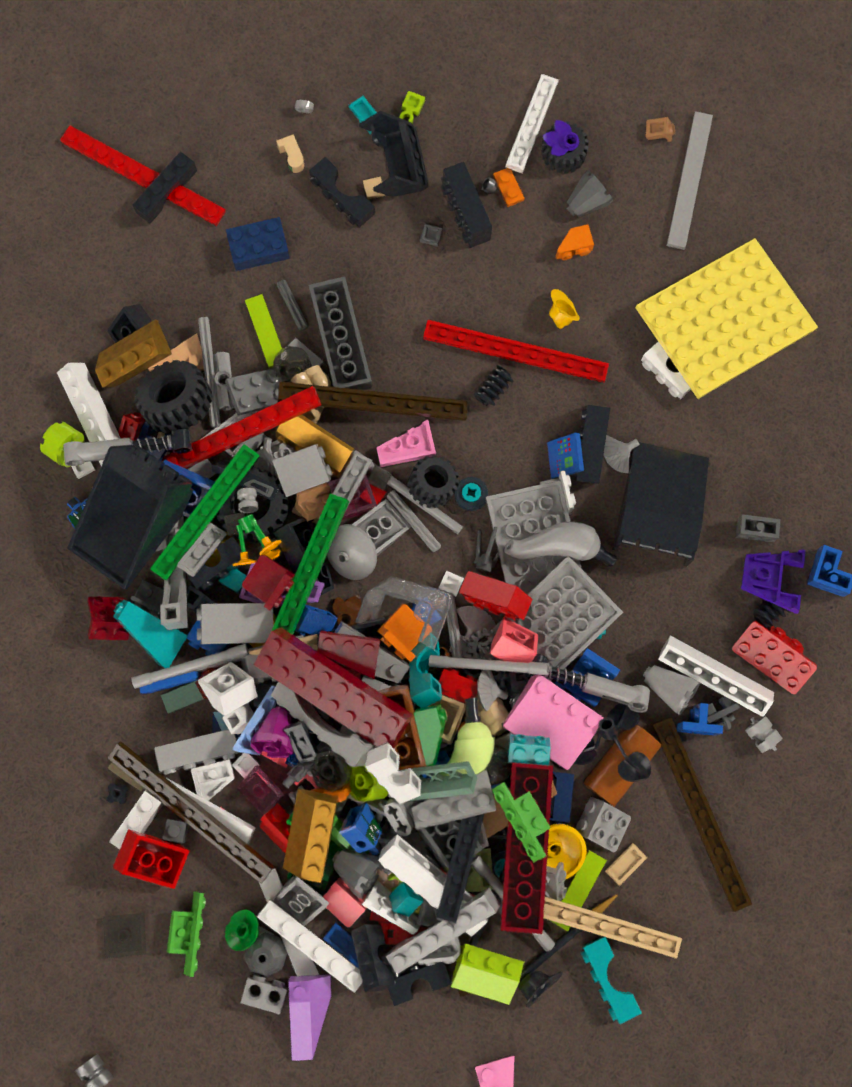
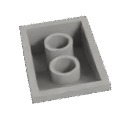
M387 499L352 524L362 529L371 538L375 545L377 556L411 528Z
M295 876L283 886L273 900L274 903L303 926L307 925L329 904L328 901Z

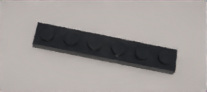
M484 814L461 819L435 919L452 924L457 923Z

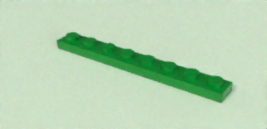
M243 444L152 565L151 571L165 581L169 579L177 568L178 562L201 536L260 457L258 453Z
M330 493L294 576V584L285 597L271 631L283 628L293 635L347 509L348 499Z

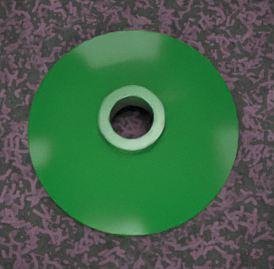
M240 910L230 918V923L227 924L225 930L228 946L236 951H244L251 947L259 933L257 916L249 910Z

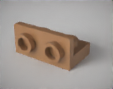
M328 482L297 493L295 508L307 521L320 517L330 495L331 485Z

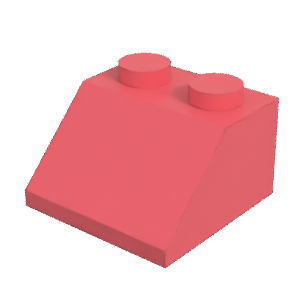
M503 617L491 643L490 654L496 659L503 661L532 662L537 654L538 634Z

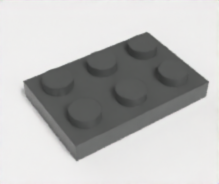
M279 367L227 378L225 381L238 416L261 411L278 403L279 382H284Z

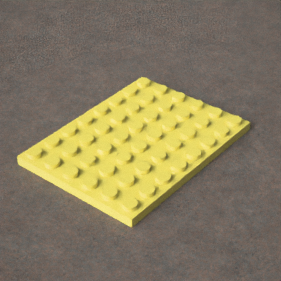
M756 239L740 246L637 304L635 307L697 399L818 328Z

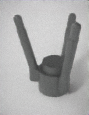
M496 526L491 534L486 554H482L481 557V531L477 532L476 558L474 561L477 564L476 569L485 572H491V569H495L499 554L497 552L492 560L493 557L490 556L497 532Z

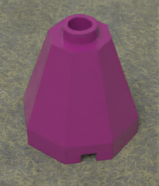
M283 707L272 708L253 735L250 746L259 754H262V751L267 752V756L271 758H287L289 754H293L294 750L290 739L284 731L287 725L292 724L290 713Z

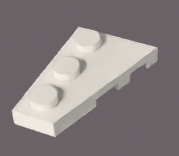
M377 880L368 892L362 905L414 935L420 925H417L419 916L414 912L409 917L393 912L389 899L391 892Z

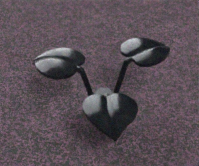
M617 704L608 713L607 718H603L599 722L600 731L597 732L596 744L591 739L574 764L586 765L593 762L597 757L595 749L599 747L601 737L609 741L614 740L625 759L618 765V773L622 779L629 782H637L649 778L651 775V764L648 757L641 752H633L628 757L617 738V730L619 728L630 730L638 724L640 720L639 712L632 711L628 705Z

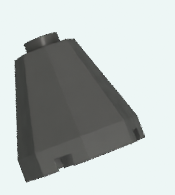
M588 170L583 174L569 197L567 210L573 217L575 215L582 217L608 206L614 200L610 194L605 192L606 188L596 176Z
M346 848L342 851L338 850L332 859L334 862L333 868L352 893L360 899L363 898V894H368L379 877L377 870L382 871L383 869L381 862L378 861V856L362 852L358 853Z
M264 932L257 936L251 947L246 949L244 958L252 973L269 977L283 969L288 953L281 937ZM261 955H265V956H266V960H265V958L262 959V958H261Z

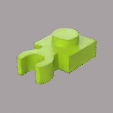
M408 91L402 104V110L404 111L400 114V118L408 117L409 122L413 124V114L419 116L425 102V97Z

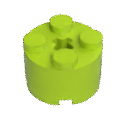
M65 422L61 424L54 423L44 433L42 438L45 441L43 445L40 443V450L59 465L70 467L65 464L63 444L73 441L84 443V435Z
M366 765L349 767L347 778L350 779V795L353 799L366 802L384 799L389 794L386 788L379 784L377 778L367 770Z

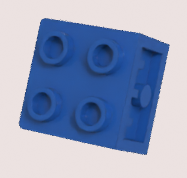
M587 648L574 666L573 671L576 674L581 673L583 676L590 673L613 680L620 669ZM570 683L563 684L566 689L593 707H596L602 698L582 692V687L579 688L580 686H572Z

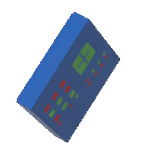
M573 433L547 442L551 479L559 478L560 472L564 470L566 475L584 471L580 433Z

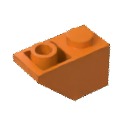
M588 224L570 228L557 250L556 259L568 260L574 255L580 254V256L590 254V251L593 250L594 242Z

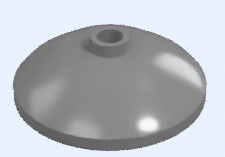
M344 524L338 527L327 553L330 564L345 578L351 580L366 578L373 572L377 563V552L373 541L366 532L354 525Z

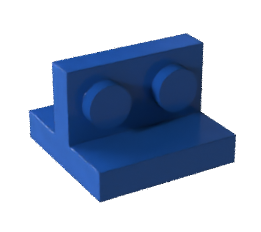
M700 703L694 705L693 709H690L689 721L692 722L677 723L676 729L677 732L715 736L723 734V726L707 724L708 704Z

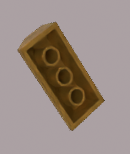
M158 320L150 322L99 353L95 371L102 387H116L172 355Z
M303 415L280 424L276 430L277 440L280 443L291 446L295 452L318 444L319 447L322 446L326 456L323 458L325 465L329 464L333 477L337 476L339 478L352 459L354 448Z
M298 788L283 868L300 879L319 883L322 881L338 796Z

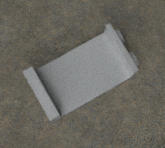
M265 603L201 604L200 609H197L196 612L197 620H200V628H197V640H201V644L265 643L273 628V609L269 611L263 607Z

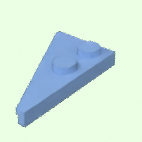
M275 686L270 687L232 750L260 755L250 746V743L268 712L275 708L277 700L271 696Z

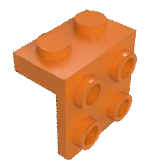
M402 604L377 632L382 636L380 640L388 647L392 645L396 649L394 653L400 659L404 660L406 658L411 662L416 657L411 650L430 631V627L406 604Z

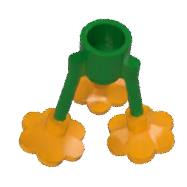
M253 514L238 519L239 525L236 528L239 533L241 560L234 563L233 566L257 562V560L248 558V552L245 550L243 530L245 533L254 532L262 546L260 555H266L272 560L280 555V549H273L281 543V540L271 542L269 537H266Z

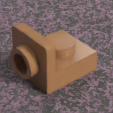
M668 117L647 120L646 138L648 140L666 138L668 142L672 141V135L675 134V126Z

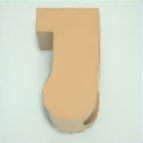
M294 135L277 140L279 152H285L287 155L289 169L294 173L301 172L304 169V160Z

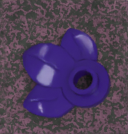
M560 120L555 121V131L543 135L545 143L552 147L551 154L555 156L565 155L567 151L575 150L579 145L577 134L572 132L569 124ZM567 140H571L573 144L567 143Z

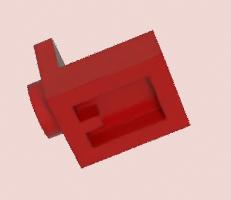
M137 412L123 415L118 431L119 436L136 441L141 427L146 420Z

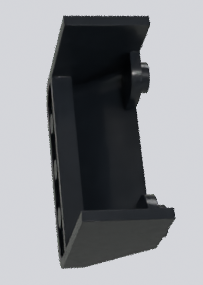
M379 111L359 123L360 128L372 132L374 144L384 148L390 178L373 187V191L395 197L421 192L428 188L429 183L417 130L411 122Z

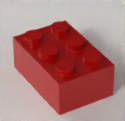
M470 571L467 572L459 593L465 596L464 600L472 603L473 607L484 610V608L489 609V612L498 616L500 613L505 614L506 618L516 621V618L524 621L533 600L515 585Z
M128 829L113 868L123 875L175 889L190 850L180 844Z

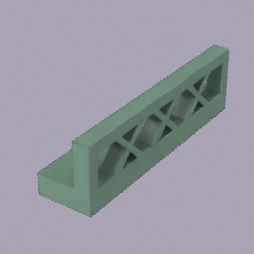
M469 761L411 768L421 780V795L409 801L473 794L477 776ZM465 769L467 774L457 772V770ZM438 772H445L449 776L440 775ZM425 774V775L430 776L431 778H427V779H426V778L421 777V776H419V775Z

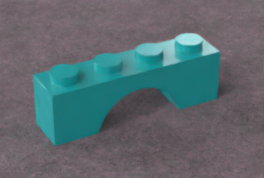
M430 632L411 650L416 657L411 662L409 661L411 701L420 708L427 707L442 699L441 684L428 673L430 655L440 656L439 641Z
M601 936L582 945L584 951L580 953L585 963L589 962L593 969L590 971L594 982H599L602 988L599 990L603 1001H608L611 1007L608 1009L612 1020H617L619 1024H622L642 1014L631 992L617 991L608 981L607 968L614 954L606 937Z

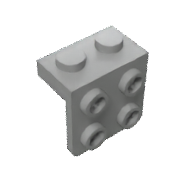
M590 796L583 814L577 823L576 830L582 837L612 852H616L631 821V817L606 802Z

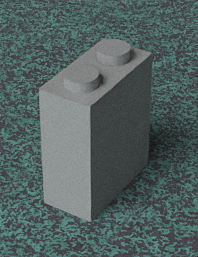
M318 444L272 461L286 497L331 480L330 476L333 474L329 464L325 465L323 458L326 456L322 446L319 447Z

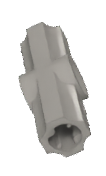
M217 352L213 354L218 407L219 410L228 411L235 409L226 384H220V381L224 378L232 377L230 354Z

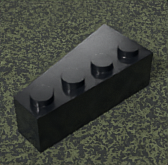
M586 405L585 408H582L581 420H583L582 427L579 428L584 471L573 474L576 477L575 481L597 484L600 482L610 408Z
M304 517L273 532L276 539L281 540L279 545L293 574H296L315 530L312 524L313 520L307 521ZM324 563L316 581L324 583L321 595L334 589L328 565Z

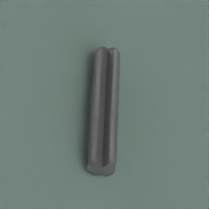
M286 280L279 281L277 287L300 331L306 329L308 324Z

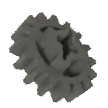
M484 628L482 633L478 630L475 632L476 636L472 635L469 638L472 642L467 643L466 646L470 650L466 654H471L472 657L470 659H480L477 653L481 660H491V657H494L492 654L487 653V649H485L488 646V650H491V643L495 637L493 628L490 632H488L487 628ZM486 637L484 643H478L479 639Z

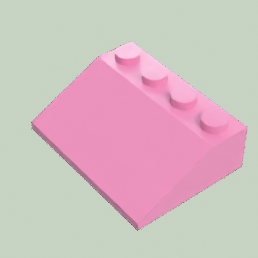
M537 674L530 677L502 727L514 735L522 734L525 736H544L550 738V759L565 770H569L595 735L599 727L598 724L603 717L542 675Z

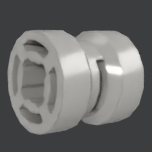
M243 488L237 491V497L240 500L238 504L239 512H256L258 510V502L255 501L257 497L256 489Z

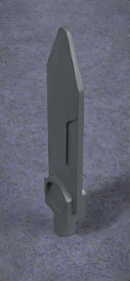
M321 741L316 746L320 753L319 758L295 765L287 773L288 777L283 781L284 786L289 788L295 781L299 783L307 775V771L331 746Z

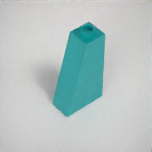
M123 599L122 602L116 605L113 617L158 665L163 668H169L186 640L187 635L177 629L168 630L161 624L160 619Z

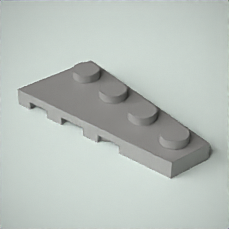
M487 770L476 775L477 782L473 794L431 798L412 807L416 829L497 811Z

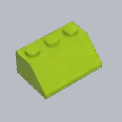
M462 945V953L457 959L451 987L509 1005L519 984L524 962L472 945Z

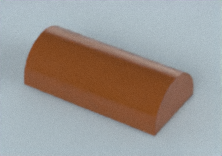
M400 685L379 690L380 693L413 714L394 748L399 755V770L426 767L408 686Z
M638 725L630 730H623L618 737L628 757L633 752H641L651 761L661 748V744ZM615 742L582 783L604 802L613 807L617 805L634 783L622 779L618 773V765L625 759Z

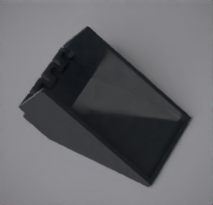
M639 442L640 445L633 449L612 550H617L621 543L635 546L637 540H640L639 547L655 550L656 544H658V552L674 555L676 548L678 549L677 556L685 557L683 566L687 567L694 561L703 523L709 458Z
M110 446L67 549L120 587L127 589L182 517L193 493L191 488L193 482L185 476L179 475V472L165 465L164 462L155 456H150V453L140 446Z

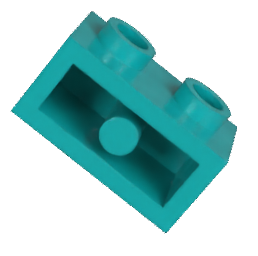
M510 734L508 762L549 765L550 738Z

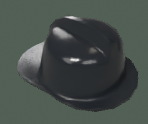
M541 971L528 973L518 985V989L528 1001L526 1007L533 1005L542 993L560 979L563 972L560 971L551 977Z

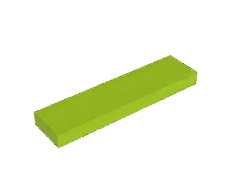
M263 295L246 299L245 302L269 369L287 363Z
M588 850L582 867L575 874L566 891L565 898L561 902L582 907L607 860ZM551 921L566 931H569L571 927L565 924Z

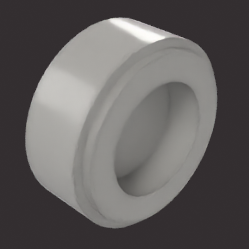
M307 100L296 101L295 109L298 112H313L314 104Z

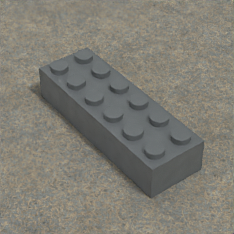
M340 277L309 285L333 387L358 390L372 388V380L346 278Z

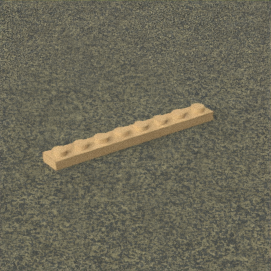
M545 897V919L677 958L682 941L680 937Z

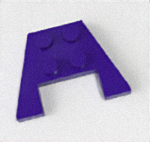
M798 550L796 553L782 551L781 554L772 555L770 552L746 554L741 589L798 614L801 595L780 592L783 565L803 568L806 550Z

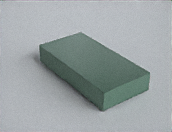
M198 680L161 695L168 714L205 699Z

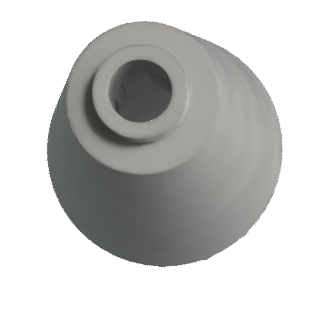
M656 665L652 668L648 667L643 674V677H645L644 682L679 715L686 709L687 703L694 697L700 685V682L693 678Z

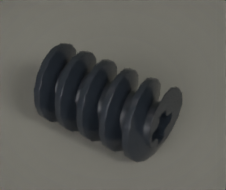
M496 365L497 369H493L492 375H488L487 380L483 381V386L478 388L479 392L474 393L475 398L486 406L489 404L495 406L493 398L499 400L500 397L497 393L504 394L505 392L502 387L509 388L506 382H514L508 371L500 365Z
M765 601V604L759 605V609L755 608L753 610V615L758 623L767 628L766 624L771 627L774 626L772 619L776 622L780 621L778 615L783 618L786 617L784 612L786 609Z

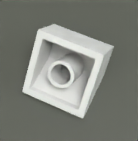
M232 662L198 680L212 706L224 716L257 697L253 677Z

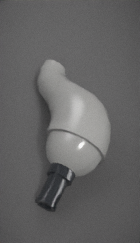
M578 522L558 523L525 539L510 540L504 549V553L518 559H532L548 555L569 556L573 560L581 561L593 558L601 560L610 567L617 561L616 555L606 551L600 545L601 541L595 529Z

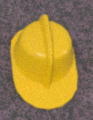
M553 289L550 293L553 304L549 314L556 326L562 329L573 321H579L580 317L571 300L562 291Z

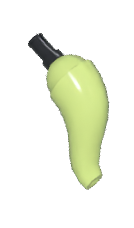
M478 698L465 699L467 715L465 717V724L458 732L453 754L447 764L469 761L477 775L483 772L491 761L494 751V737H492L488 727L481 723V716L478 714ZM465 769L457 770V772L467 774ZM445 772L438 773L443 776H449V774Z

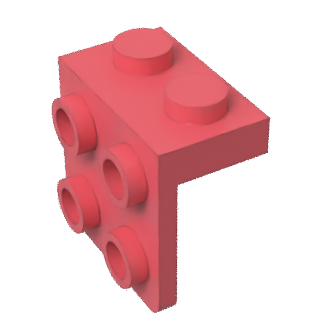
M341 877L335 881L329 891L323 896L329 902L326 908L346 927H351L367 909V907L362 905L367 894H363L362 899L358 898L352 893Z

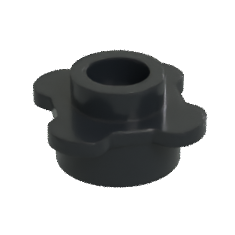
M111 783L108 786L109 796H107V801L109 803L119 802L124 804L127 800V785L122 784L119 786Z

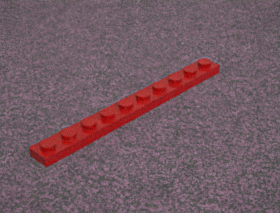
M70 125L60 139L61 143L145 188H148L160 175L158 172ZM182 185L176 187L167 197V200L215 226L218 225L226 212L223 207Z
M427 320L423 336L424 340L602 383L605 382L609 363L432 320Z
M313 386L193 442L192 451L181 454L172 452L164 456L161 461L167 460L187 469L321 406L317 391Z

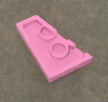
M428 420L422 422V425L416 428L409 429L407 433L400 437H395L376 447L380 467L420 460L426 456L436 455Z
M514 1055L475 1066L480 1087H513Z

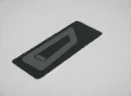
M250 472L239 483V485L245 488L256 489L257 494L271 501L279 490V487Z

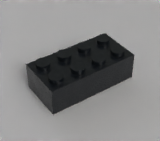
M461 162L443 169V177H441L443 185H441L443 195H447L449 198L448 206L450 211H454L456 214L455 222L458 228H462L463 233L461 234L464 243H468L469 247L472 248L490 241L492 224L465 163Z

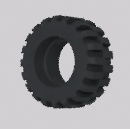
M180 360L163 362V365L153 367L154 369L151 372L148 371L145 374V378L140 380V386H137L135 392L136 407L148 425L155 431L166 434L179 429L189 430V427L196 426L198 421L206 416L205 412L209 411L210 403L212 402L211 388L201 371L194 364L183 360L181 362ZM183 391L176 399L164 403L171 395Z
M254 467L253 470L248 472L279 487L272 501L269 500L270 508L264 517L257 520V524L264 535L273 538L275 536L273 532L283 527L284 521L288 519V497L285 496L282 485L275 475L272 476L269 471H261L260 468ZM241 485L236 487L216 514L224 530L239 539V533L236 526L239 525L238 519L240 518L235 513L234 503L237 499V491L245 488ZM243 530L244 543L245 541L250 543L258 541L253 531L245 533Z

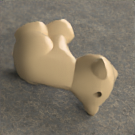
M319 365L308 368L305 372H301L291 379L292 383L332 387L331 380ZM319 406L302 415L316 424L324 407Z

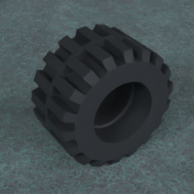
M575 123L570 125L572 132L577 134L579 138V145L574 151L562 156L552 155V147L547 145L543 139L542 159H545L544 163L546 166L550 164V170L557 169L556 173H560L561 170L564 171V174H568L569 170L574 172L576 167L579 169L585 161L589 140L587 139L586 132L582 133L583 129L581 127L577 128ZM552 125L551 129H548L546 133L555 131V125ZM567 140V143L573 144L571 140Z
M432 455L431 458L426 456L423 460L420 459L415 464L408 478L407 486L410 488V495L413 494V499L420 501L419 504L422 506L426 504L427 508H431L432 505L434 508H438L439 505H445L458 488L459 479L457 478L459 474L455 472L456 467L454 465L451 466L449 460L444 461V457L441 456L437 458L436 455ZM424 476L436 477L441 482L442 487L434 488L425 481Z

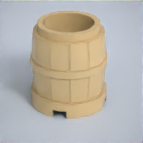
M477 692L475 698H478V714L481 716V723L488 727L492 736H500L506 731L502 725L509 715L508 710L504 706L503 701L497 697L486 712L480 703Z

